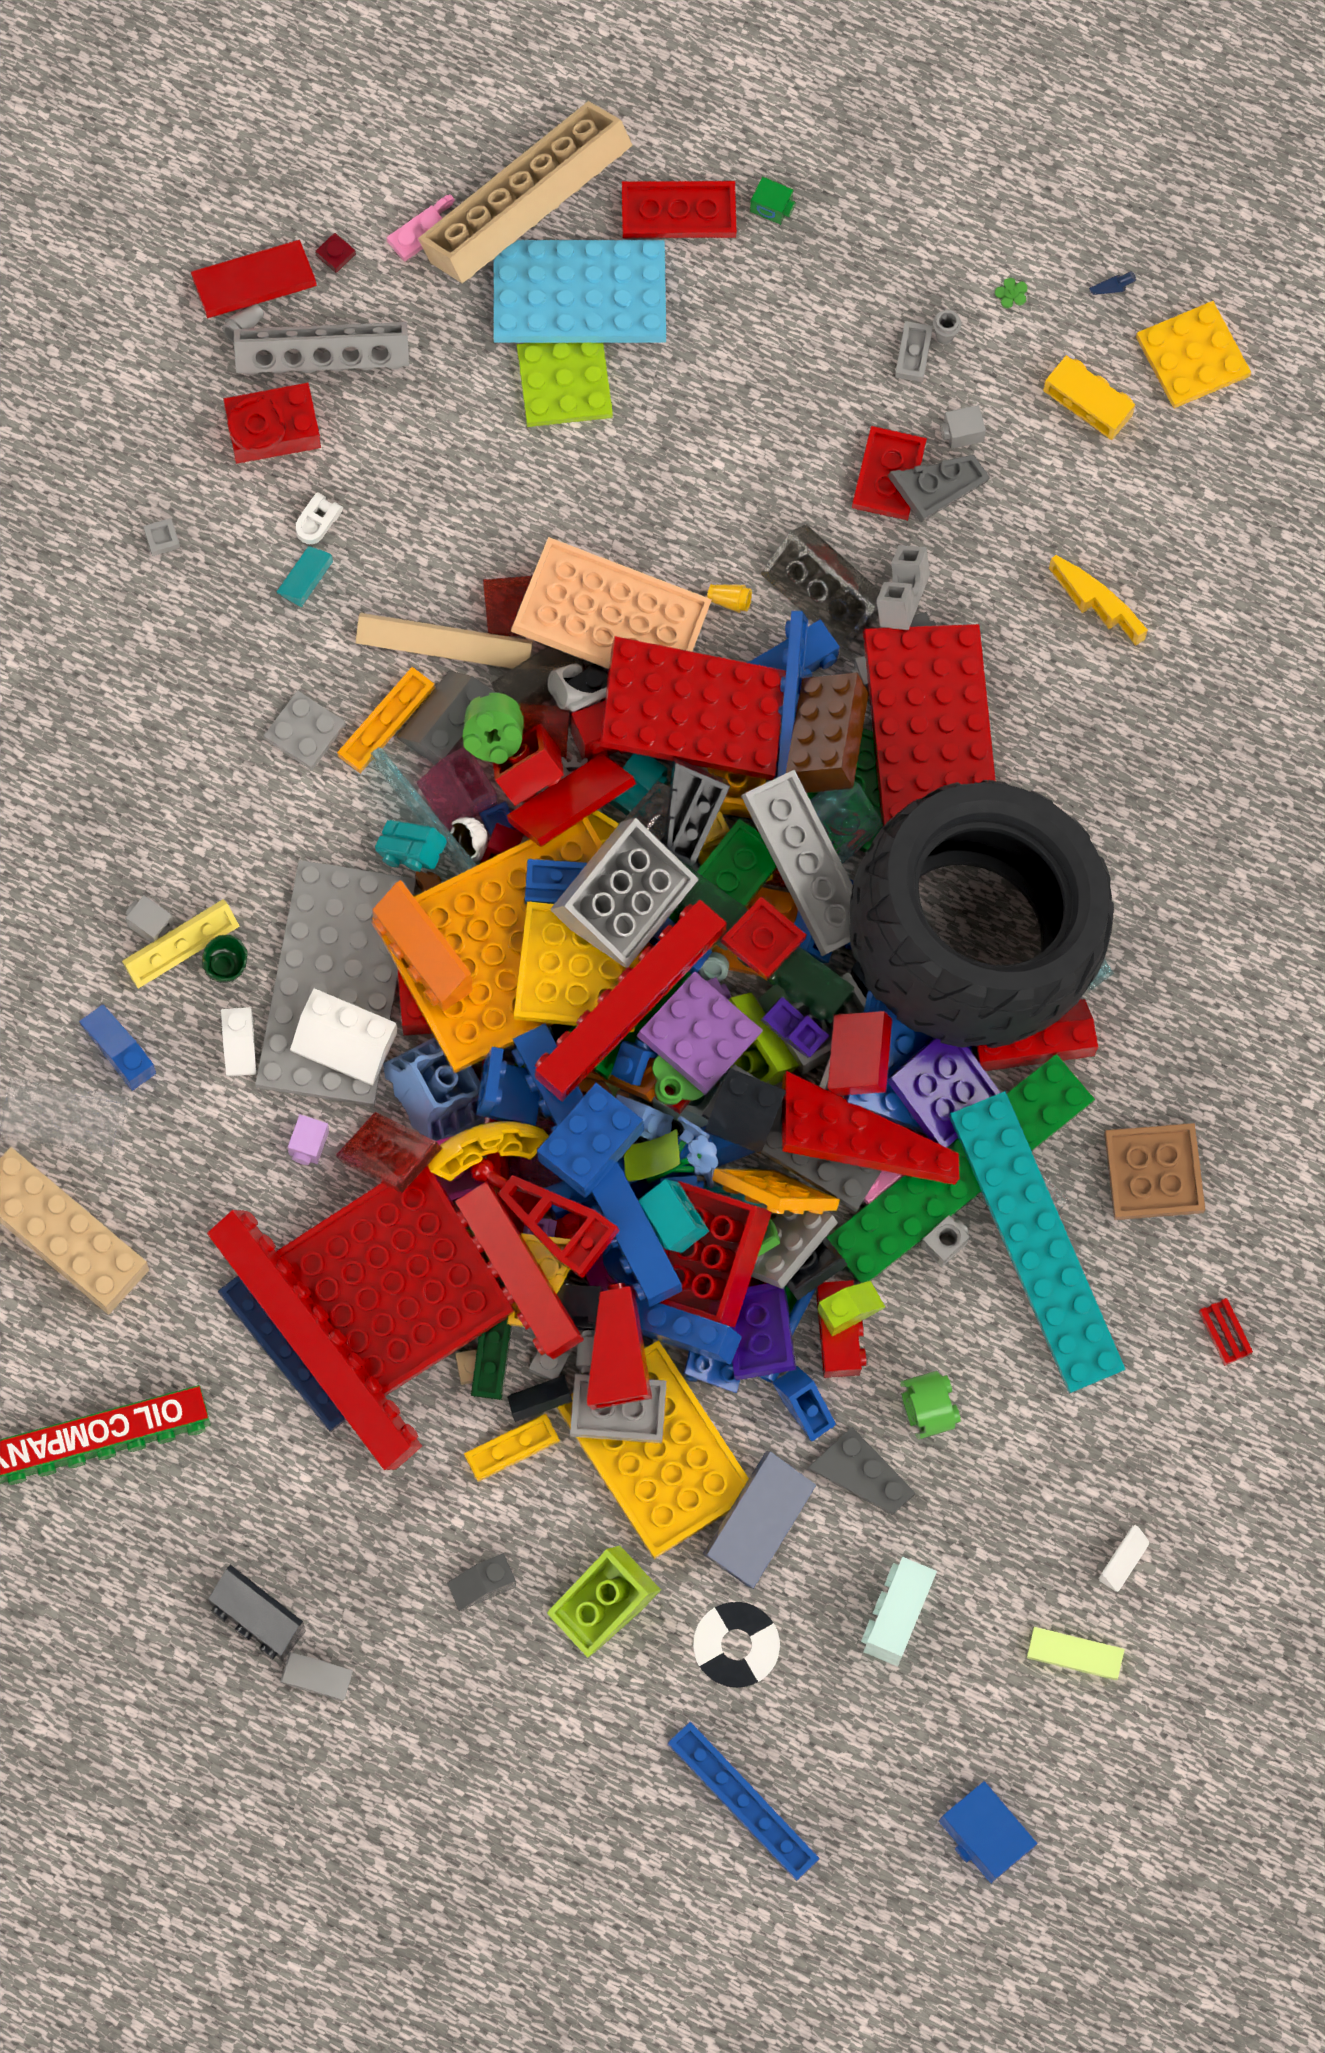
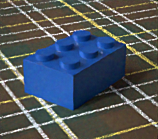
M595 1083L537 1150L539 1162L586 1198L644 1132L643 1119L599 1084Z

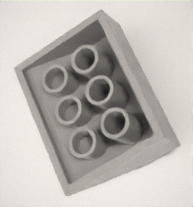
M637 818L623 821L618 825L550 910L570 930L627 968L699 879Z

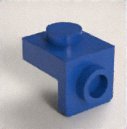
M636 1038L635 1042L622 1041L611 1075L631 1085L640 1086L649 1058H657L658 1054L639 1038Z

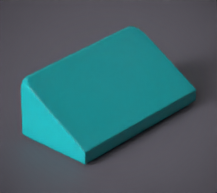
M308 546L277 590V594L302 607L333 563L332 555L323 550Z

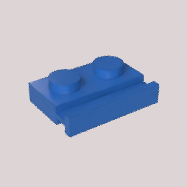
M528 859L525 904H527V901L555 904L587 863Z

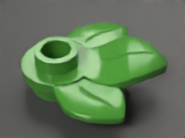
M657 1056L653 1062L652 1072L657 1080L655 1095L660 1102L666 1105H675L682 1099L695 1101L704 1095L661 1056ZM666 1086L672 1087L674 1094H666L664 1088Z

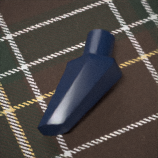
M1130 271L1122 276L1116 275L1089 289L1093 295L1123 292L1126 290L1127 285L1136 281V277Z

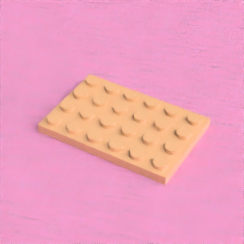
M548 537L511 632L609 669L612 641L615 636L692 652L712 599Z

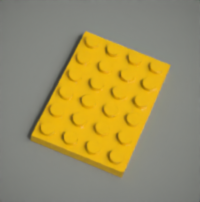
M659 1340L646 1347L644 1351L649 1379L667 1381L662 1443L575 1437L653 1559L726 1515L749 1479ZM573 1393L571 1394L572 1402L556 1407L570 1430Z

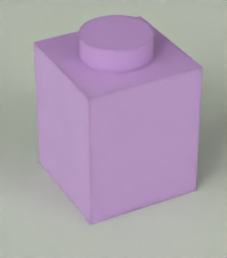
M299 1114L288 1145V1153L290 1156H293L292 1160L303 1165H309L310 1162L318 1164L329 1133L328 1123Z

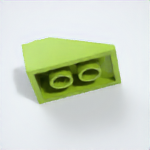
M619 1545L606 1549L549 1609L547 1614L584 1655L589 1658L638 1615L661 1589Z

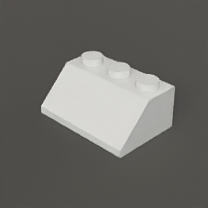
M314 988L301 1014L290 1051L373 1086L397 1035V1024Z

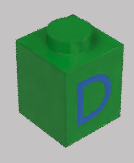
M762 176L751 198L750 212L781 225L784 217L790 218L795 208L796 202L793 201L794 189Z

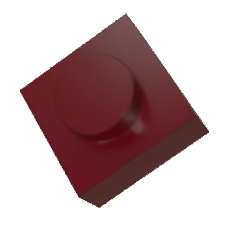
M336 233L332 234L315 251V256L335 273L356 255V250Z

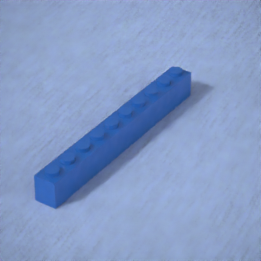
M544 1023L514 1038L515 1049L511 1053L518 1067L524 1065L528 1075L524 1076L525 1081L532 1093L538 1092L541 1098L538 1105L545 1119L551 1117L555 1125L551 1128L553 1133L584 1096L577 1086L562 1102L535 1078L536 1062L544 1053L551 1054L557 1047L548 1027ZM617 1162L590 1193L595 1202L591 1207L618 1226L620 1231L610 1242L612 1248L618 1246L622 1257L619 1258L620 1264L626 1275L632 1273L636 1281L632 1286L640 1301L645 1299L648 1306L651 1307L682 1292V1286Z

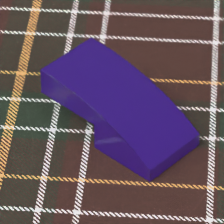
M784 997L779 998L761 1018V1021L807 1058H810L829 1037L810 1017H804Z

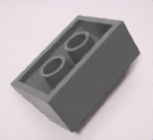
M449 670L398 734L397 739L444 771L464 746L463 727L468 705L479 696L482 698L489 696V693L496 692L473 676Z

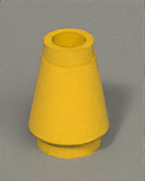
M711 584L707 598L712 599L711 602L737 613L741 611L747 612L751 604L752 589L746 588L745 584Z

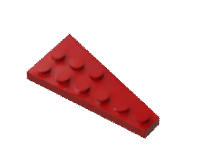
M788 1071L785 1072L782 1089L786 1090L782 1099L783 1152L954 1185L959 1180V1153L859 1105L847 1103L846 1099Z

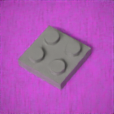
M297 690L263 736L264 740L312 771L344 729L346 722Z

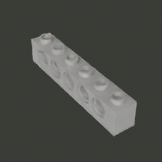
M407 322L234 329L236 373H243L245 375H256L259 372L284 374L288 371L312 373L316 370L339 372L345 369L371 370L377 367L399 369L403 366H409ZM378 345L386 347L383 350L374 349V347ZM347 347L357 348L355 351L345 350ZM326 348L328 351L320 353L316 349ZM290 349H296L299 352L296 354H290L287 351ZM261 350L269 351L270 354L261 355L258 352Z

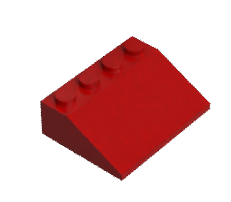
M678 1181L709 1232L683 1253L666 1250L663 1247L681 1282L682 1292L660 1303L735 1328L772 1212L765 1208Z

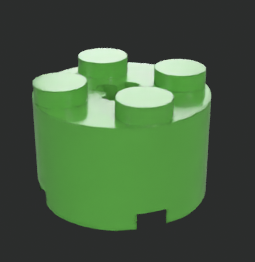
M489 693V696L482 698L479 696L473 699L465 712L463 727L464 748L481 760L496 764L506 762L509 757L518 751L522 742L524 718L518 703L513 698L502 693Z
M936 1370L900 1382V1386L907 1389L906 1392L901 1393L910 1425L918 1426L920 1432L914 1433L918 1440L955 1429V1424L961 1422L956 1404L952 1405L949 1393H952V1386L947 1375L942 1376Z

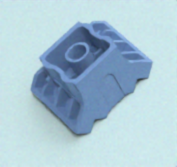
M435 1037L383 1063L385 1079L393 1083L394 1095L404 1107L412 1128L419 1131L421 1145L455 1136L485 1121V1117L476 1115L481 1083L473 1068L469 1066L454 1073Z

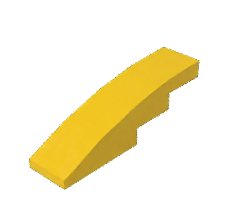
M1057 555L1051 558L1050 571L1082 613L1092 607L1108 629L1119 624L1135 646L1145 640L1148 629L1113 592L1084 570Z

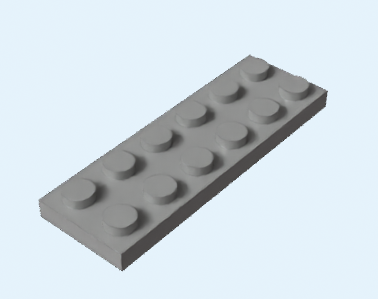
M795 770L741 795L821 955L824 956L850 943L849 907L853 885Z

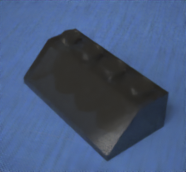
M807 524L790 531L761 572L765 579L798 609L803 611L814 623L821 619L837 644L844 650L859 638L863 631L868 629L879 617L877 598L880 590Z

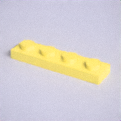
M222 899L124 959L122 963L136 987L140 988L204 949L218 935H226L240 926L228 903Z

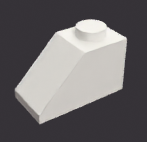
M251 1007L221 1009L226 1076L255 1075L256 1058Z

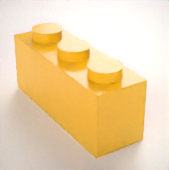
M1067 355L1045 381L1043 389L1045 393L1111 440L1115 438L1133 416L1135 404L1127 394L1117 392L1110 387L1106 379L1099 375L1095 376L1087 370L1081 361L1071 359Z

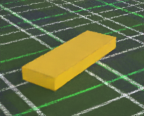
M545 1413L464 1453V1457L475 1479L479 1482L560 1442V1439Z

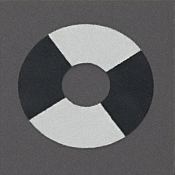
M729 1602L713 1608L701 1619L695 1631L693 1647L699 1667L711 1680L723 1686L741 1688L761 1681L771 1672L779 1656L780 1640L773 1621L764 1611L748 1603ZM734 1629L746 1632L752 1641L750 1653L741 1660L728 1658L721 1648L723 1636Z

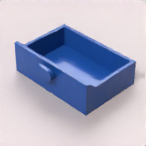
M985 1781L947 1811L938 1821L958 1844L955 1847V1851L966 1863L971 1860L991 1884L1038 1844Z

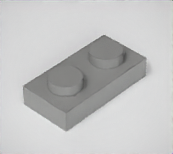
M905 321L895 378L923 382L933 326Z

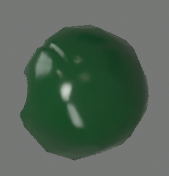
M218 935L206 945L203 951L202 969H204L205 974L210 979L216 982H233L242 975L246 968L248 951L240 939L232 935Z

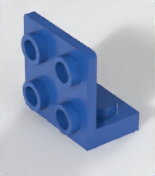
M492 1046L483 1064L476 1115L535 1126L540 1096L537 1091L533 1093L530 1091L524 1076L528 1075L526 1069L508 1065L506 1061L502 1060L504 1049Z

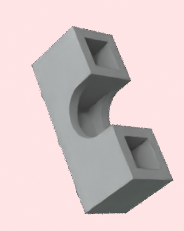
M898 545L891 563L892 582L883 583L877 598L880 628L909 630L930 576L927 547Z

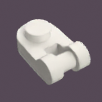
M317 492L296 522L298 539L306 544L319 542L333 522L338 519L343 506L336 502L333 504L325 500L326 497ZM321 510L326 514L322 518L316 512Z

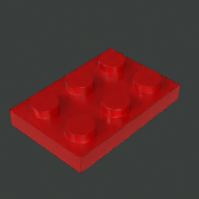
M871 426L852 508L908 521L911 508L891 482L888 475L891 471H905L913 469L915 466H920L927 438Z

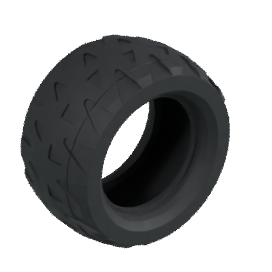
M983 780L981 783L971 784L956 782L939 787L925 797L911 802L891 818L876 835L862 859L854 878L849 907L850 944L853 957L860 963L865 976L864 982L876 1000L882 1001L897 1016L896 1019L913 1031L922 1032L930 1037L939 1039L941 1043L962 1048L980 1045L996 1048L1010 1045L1041 1032L1061 1019L1079 1002L1097 976L1108 949L1114 913V902H1112L1110 887L1111 878L1103 857L1098 855L1096 848L1090 840V835L1075 818L1072 819L1066 812L1057 807L1052 800L1037 792L1027 791L1010 786L1006 782ZM951 865L979 867L1003 877L1024 895L1033 908L1041 932L1040 954L1030 960L1017 964L992 965L972 960L953 950L936 934L927 921L919 896L920 877L932 870Z

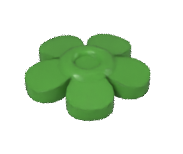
M1007 278L1004 280V287L1000 286L995 290V295L997 298L1002 299L1001 305L1004 308H1011L1013 301L1018 306L1026 302L1024 294L1028 288L1025 282L1021 281L1016 284L1015 279Z

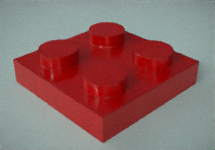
M760 897L722 937L721 943L767 981L806 939L807 935L764 898Z

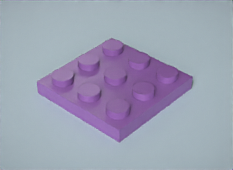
M694 972L639 1031L637 1036L706 1095L759 1037L763 1030L698 973Z

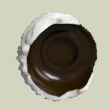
M465 817L456 819L452 822L453 827L449 837L454 843L459 845L460 852L466 859L472 860V862L481 860L489 839L484 825L475 820V818Z

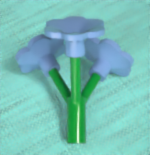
M679 1116L677 1120L682 1123L685 1129L679 1137L681 1139L678 1144L679 1154L686 1144H688L690 1153L686 1158L681 1159L680 1164L675 1168L646 1179L648 1183H651L672 1172H693V1175H704L706 1186L713 1188L714 1181L712 1177L714 1170L718 1166L716 1146L712 1142H708L709 1134L684 1117ZM689 1163L693 1165V1166H683V1165H686V1164H689Z

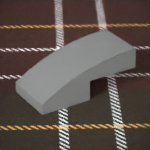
M290 1652L280 1683L303 1691L315 1692L338 1701H344L353 1671Z

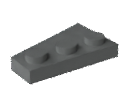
M975 455L945 460L939 464L929 466H915L913 469L905 471H891L888 475L920 522L951 505L990 479V476Z
M853 1427L845 1432L807 1468V1470L830 1480L833 1484L858 1495L861 1499L891 1515H894L915 1495V1492Z

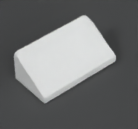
M1132 1525L1099 1577L1100 1582L1116 1592L1121 1589L1149 1545V1540L1138 1526Z

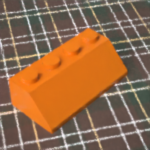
M401 880L396 882L372 909L374 918L372 925L381 937L386 935L390 940L391 944L389 947L398 960L403 958L409 967L406 970L415 983L420 981L426 988L424 994L431 1005L436 1006L438 1004L444 1012L473 992L471 972Z

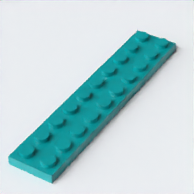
M1006 1091L949 1114L1068 1393L1070 1394L1126 1370Z

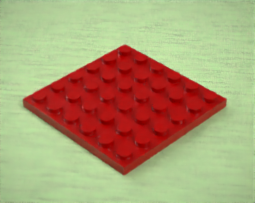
M424 1156L276 1251L281 1258L286 1259L293 1267L292 1273L296 1279L303 1282L311 1292L310 1297L314 1303L320 1305L329 1316L327 1320L332 1327L338 1329L347 1340L345 1344L351 1352H355L361 1357L365 1364L363 1368L369 1376H373L379 1381L382 1386L381 1392L384 1396L390 1394L502 1322L511 1314L517 1312L505 1297L499 1280L489 1270L483 1253H480L471 1239L473 1236L459 1220L456 1214L457 1209L437 1175L430 1171Z

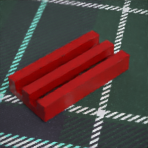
M1228 1298L1199 1310V1314L1224 1366L1253 1353ZM1221 1308L1224 1309L1228 1317V1320L1242 1346L1243 1351L1241 1352L1239 1351V1348L1225 1322V1319L1220 1311ZM1212 1312L1233 1353L1230 1357L1209 1316Z

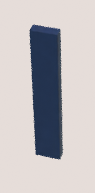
M236 1276L219 1289L218 1294L327 1430L332 1432L345 1422V1417L240 1277Z

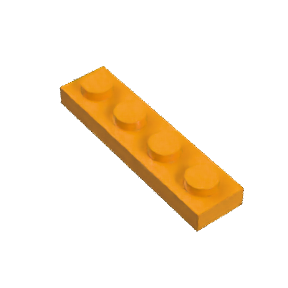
M411 667L340 748L337 756L361 774L435 689V684Z

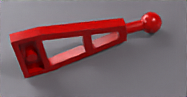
M482 1158L481 1162L471 1166L473 1178L479 1182L489 1181L499 1188L498 1196L561 1264L582 1279L620 1231L618 1226L591 1208L514 1175L507 1180L495 1171L493 1162L487 1158ZM517 1189L540 1198L529 1214L512 1198ZM552 1205H556L586 1219L563 1250L537 1225Z

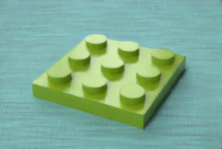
M603 343L517 344L527 427L613 418Z

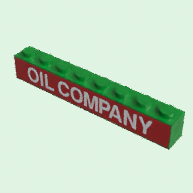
M201 1386L189 1387L0 1439V1484L8 1482L9 1485L19 1484L27 1480L26 1476L37 1473L39 1477L48 1476L56 1473V1468L68 1465V1468L81 1467L86 1464V1460L98 1457V1460L110 1459L116 1456L117 1451L128 1449V1452L139 1451L146 1448V1443L158 1441V1444L168 1443L176 1439L175 1435L186 1432L189 1436L201 1434L206 1431L205 1427L211 1426Z

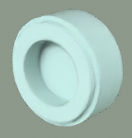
M712 952L700 968L699 974L706 981L716 977L720 982L728 974L729 962L724 955Z

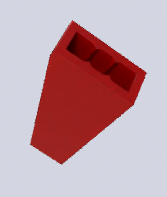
M625 1283L607 1286V1291L600 1292L587 1393V1405L592 1410L652 1399L635 1291L630 1286L626 1287Z

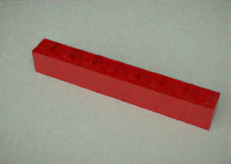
M699 900L694 906L692 904L686 906L680 913V920L675 926H667L659 935L660 941L653 948L648 946L638 958L640 962L633 969L628 967L618 978L619 983L613 990L606 989L597 1000L599 1004L592 1011L586 1010L576 1022L578 1026L571 1033L566 1031L556 1042V1049L551 1054L544 1053L536 1062L535 1078L560 1101L563 1102L726 933L727 922L702 900Z

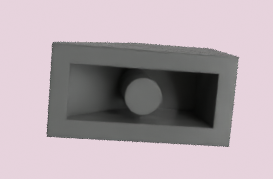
M504 1553L474 1565L447 1582L459 1612L516 1588V1580Z

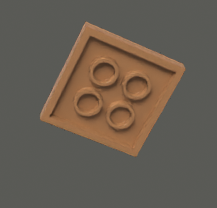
M1195 1123L1105 1130L1104 1136L1114 1220L1200 1214L1205 1212Z

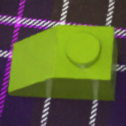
M867 1281L846 1287L820 1301L817 1311L830 1334L834 1336L883 1310L886 1306L872 1282Z

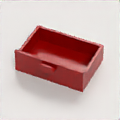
M885 1011L834 1015L828 1089L832 1093L843 1097L844 1095L886 1092L892 1018Z

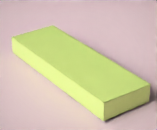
M1034 1627L1027 1658L1118 1680L1125 1649Z

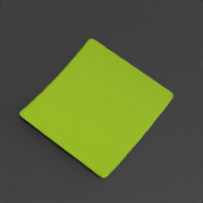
M677 1129L653 1140L631 1145L624 1154L625 1177L627 1181L652 1177L673 1169L680 1164Z

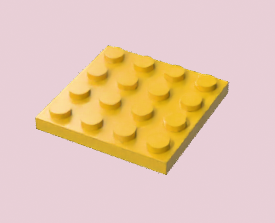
M527 901L514 1019L578 1026L576 1022L586 1010L592 1011L599 1004L597 1000L606 989L613 990L619 983V976L627 968L570 930L550 910L554 904ZM643 949L633 960V962L629 965L631 969H633L640 962L638 958L640 954L643 952Z

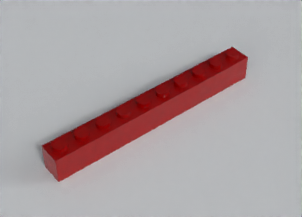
M231 1210L207 1232V1235L383 1470H397L422 1447L417 1439L419 1437L418 1433L399 1416L400 1410L393 1401L387 1400L381 1392L382 1386L379 1381L373 1376H369L363 1368L365 1364L361 1357L355 1352H351L345 1344L347 1342L345 1336L338 1329L332 1327L327 1320L329 1318L327 1312L320 1305L314 1303L310 1297L311 1292L303 1282L298 1281L293 1275L291 1264L277 1254L274 1250L276 1248L275 1243L270 1237L262 1234L257 1227V1219L248 1211Z

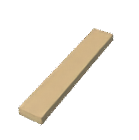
M365 613L359 614L356 644L529 671L533 646L532 640Z

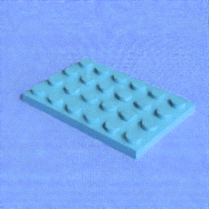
M516 240V242L509 245L494 259V343H666L665 240Z

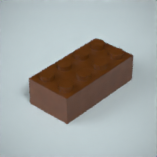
M857 672L802 678L786 773L795 770L806 793L853 788L869 695Z

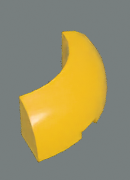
M499 1121L486 1123L462 1131L449 1138L426 1156V1162L432 1173L452 1181L464 1170L481 1162L482 1156L499 1152L501 1156H520L531 1160L549 1135L539 1127L521 1122Z

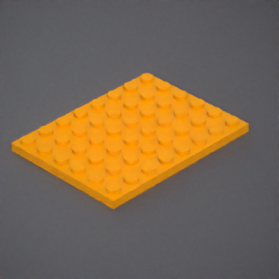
M587 817L542 847L529 839L414 897L471 972L473 992L444 1012L438 1004L436 1006L431 1005L424 994L426 988L420 981L418 983L413 981L406 970L409 967L403 958L398 960L389 947L391 942L387 936L381 937L454 1073L485 1059L492 1046L505 1049L514 1044V1038L544 1024V1022L514 1019L527 904H525L528 859L588 863L601 848L602 843ZM648 942V943L646 944V946L643 948V951H644L648 946H651L652 948H653L654 946H653L650 942ZM545 1023L547 1027L553 1025V1023Z

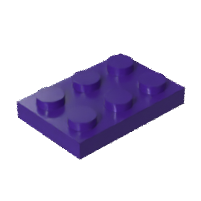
M767 1283L748 1287L735 1328L731 1327L742 1336L732 1360L735 1379L743 1380L796 1370L786 1286L781 1289Z

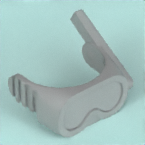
M577 663L551 671L548 677V690L556 700L558 707L570 710L571 712L585 706L589 707L600 703L601 699L606 697L607 687L594 693L582 692L571 687L564 678L575 677L582 672V667Z

